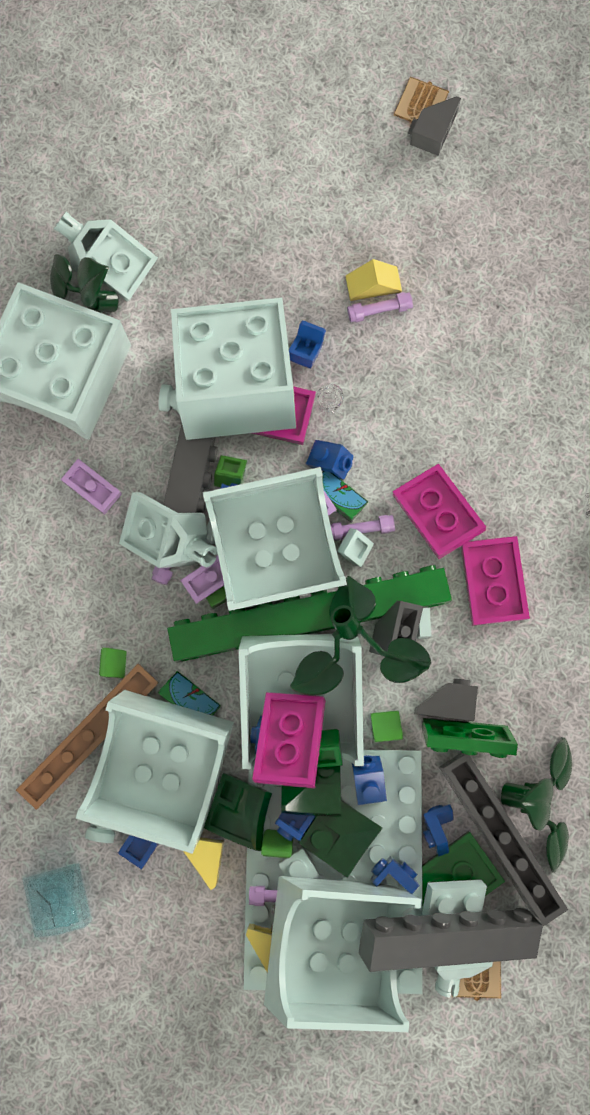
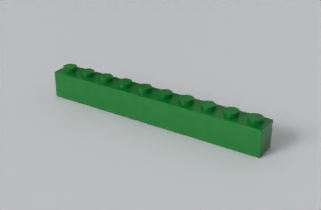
M430 565L420 568V573L409 575L408 571L393 574V579L382 581L381 577L365 580L366 585L363 586L373 592L376 598V607L367 619L359 621V623L380 619L397 600L420 605L423 608L449 604L452 601L445 569H436V565ZM327 589L310 593L311 597L300 599L298 595L283 599V603L273 605L271 601L258 604L256 609L246 611L245 607L231 611L228 610V615L219 617L217 613L205 614L201 616L200 621L190 622V619L173 622V627L167 628L173 661L179 663L239 650L242 636L307 635L335 629L330 619L329 609L336 591L327 593Z

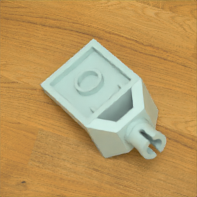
M65 212L54 227V230L60 232L71 242L68 246L72 270L77 272L79 263L84 257L92 258L98 263L108 266L109 269L103 283L125 301L130 300L158 259V257L111 219L87 221L83 225L71 217L68 212Z
M132 492L119 542L120 545L158 568L191 566L196 562L203 567H209L215 562L216 557L207 552L218 555L217 548L205 542L207 537L205 514L177 513L141 492Z
M482 880L428 883L422 916L435 913L457 914L463 911L482 912L487 886ZM493 962L434 967L438 972L435 990L444 997H450L451 994L453 997H456L459 993L461 978H471L492 967Z

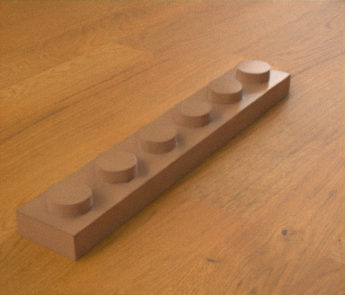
M138 663L16 791L37 810L106 738L109 712L106 711L108 701L123 690L147 696L159 682Z

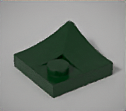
M340 766L317 767L315 788L282 785L281 813L307 816H341Z
M223 773L204 829L252 850L262 851L264 824L272 793L231 774Z
M341 800V816H315L300 841H298V844L348 878L383 827Z

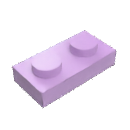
M79 459L61 478L62 482L104 515L122 495L117 488Z

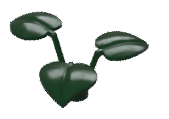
M54 255L50 274V284L54 296L65 299L69 290L80 293L83 305L96 312H116L118 308L117 293L111 290H100L108 272V266L98 263L89 257L82 258L77 270V283L79 286L77 288L70 284L72 269L69 261L63 255Z
M347 576V585L338 588L329 609L331 622L336 629L332 634L334 637V657L332 658L325 651H315L307 655L300 662L290 687L293 691L308 696L322 695L334 690L344 676L342 667L336 664L340 660V639L352 640L358 634H361L384 657L380 663V671L387 680L393 683H405L418 677L429 669L431 658L421 644L408 638L393 640L388 646V652L384 651L359 623V621L367 619L373 613L376 607V598L370 589L358 583L351 576Z
M562 737V740L556 745L551 755V779L543 778L538 783L525 782L524 785L506 782L501 791L502 804L518 808L521 813L527 814L535 830L541 831L546 825L549 826L551 833L547 838L546 852L552 873L556 872L564 860L569 843L567 825L564 822H559L556 826L554 822L549 820L553 786L556 784L558 790H563L568 784L572 772V755L565 737Z

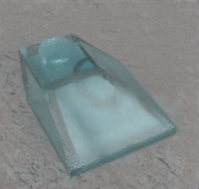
M79 863L22 878L34 937L63 934L85 928L92 922Z

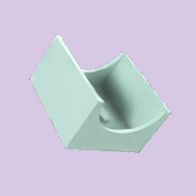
M18 282L0 319V402L11 403L37 412L59 422L81 437L89 440L131 347L121 321Z
M282 298L171 309L176 401L186 440L296 428L294 389Z
M321 467L203 492L219 557L229 611L347 585L331 531Z
M332 634L242 636L239 646L243 769H252L255 765V744H251L252 726H257L260 716L263 715L266 692L303 695L293 691L290 687L300 662L307 655L315 651L328 652L333 658L334 637ZM357 636L352 640L340 639V660L336 663L344 671L340 684L334 690L316 696H324L326 700L322 730L338 729L342 759L352 762L354 766H364L362 651Z
M123 690L107 703L106 711L109 712V721L103 750L93 781L82 805L78 809L76 819L193 854L204 830L234 722Z
M279 876L264 997L265 1007L289 1029L409 1032V1021L405 1018L399 1003L396 970L369 972L358 952L364 919H376L381 916L388 918L405 917L414 908H421V898L388 884H379L376 887L373 883Z

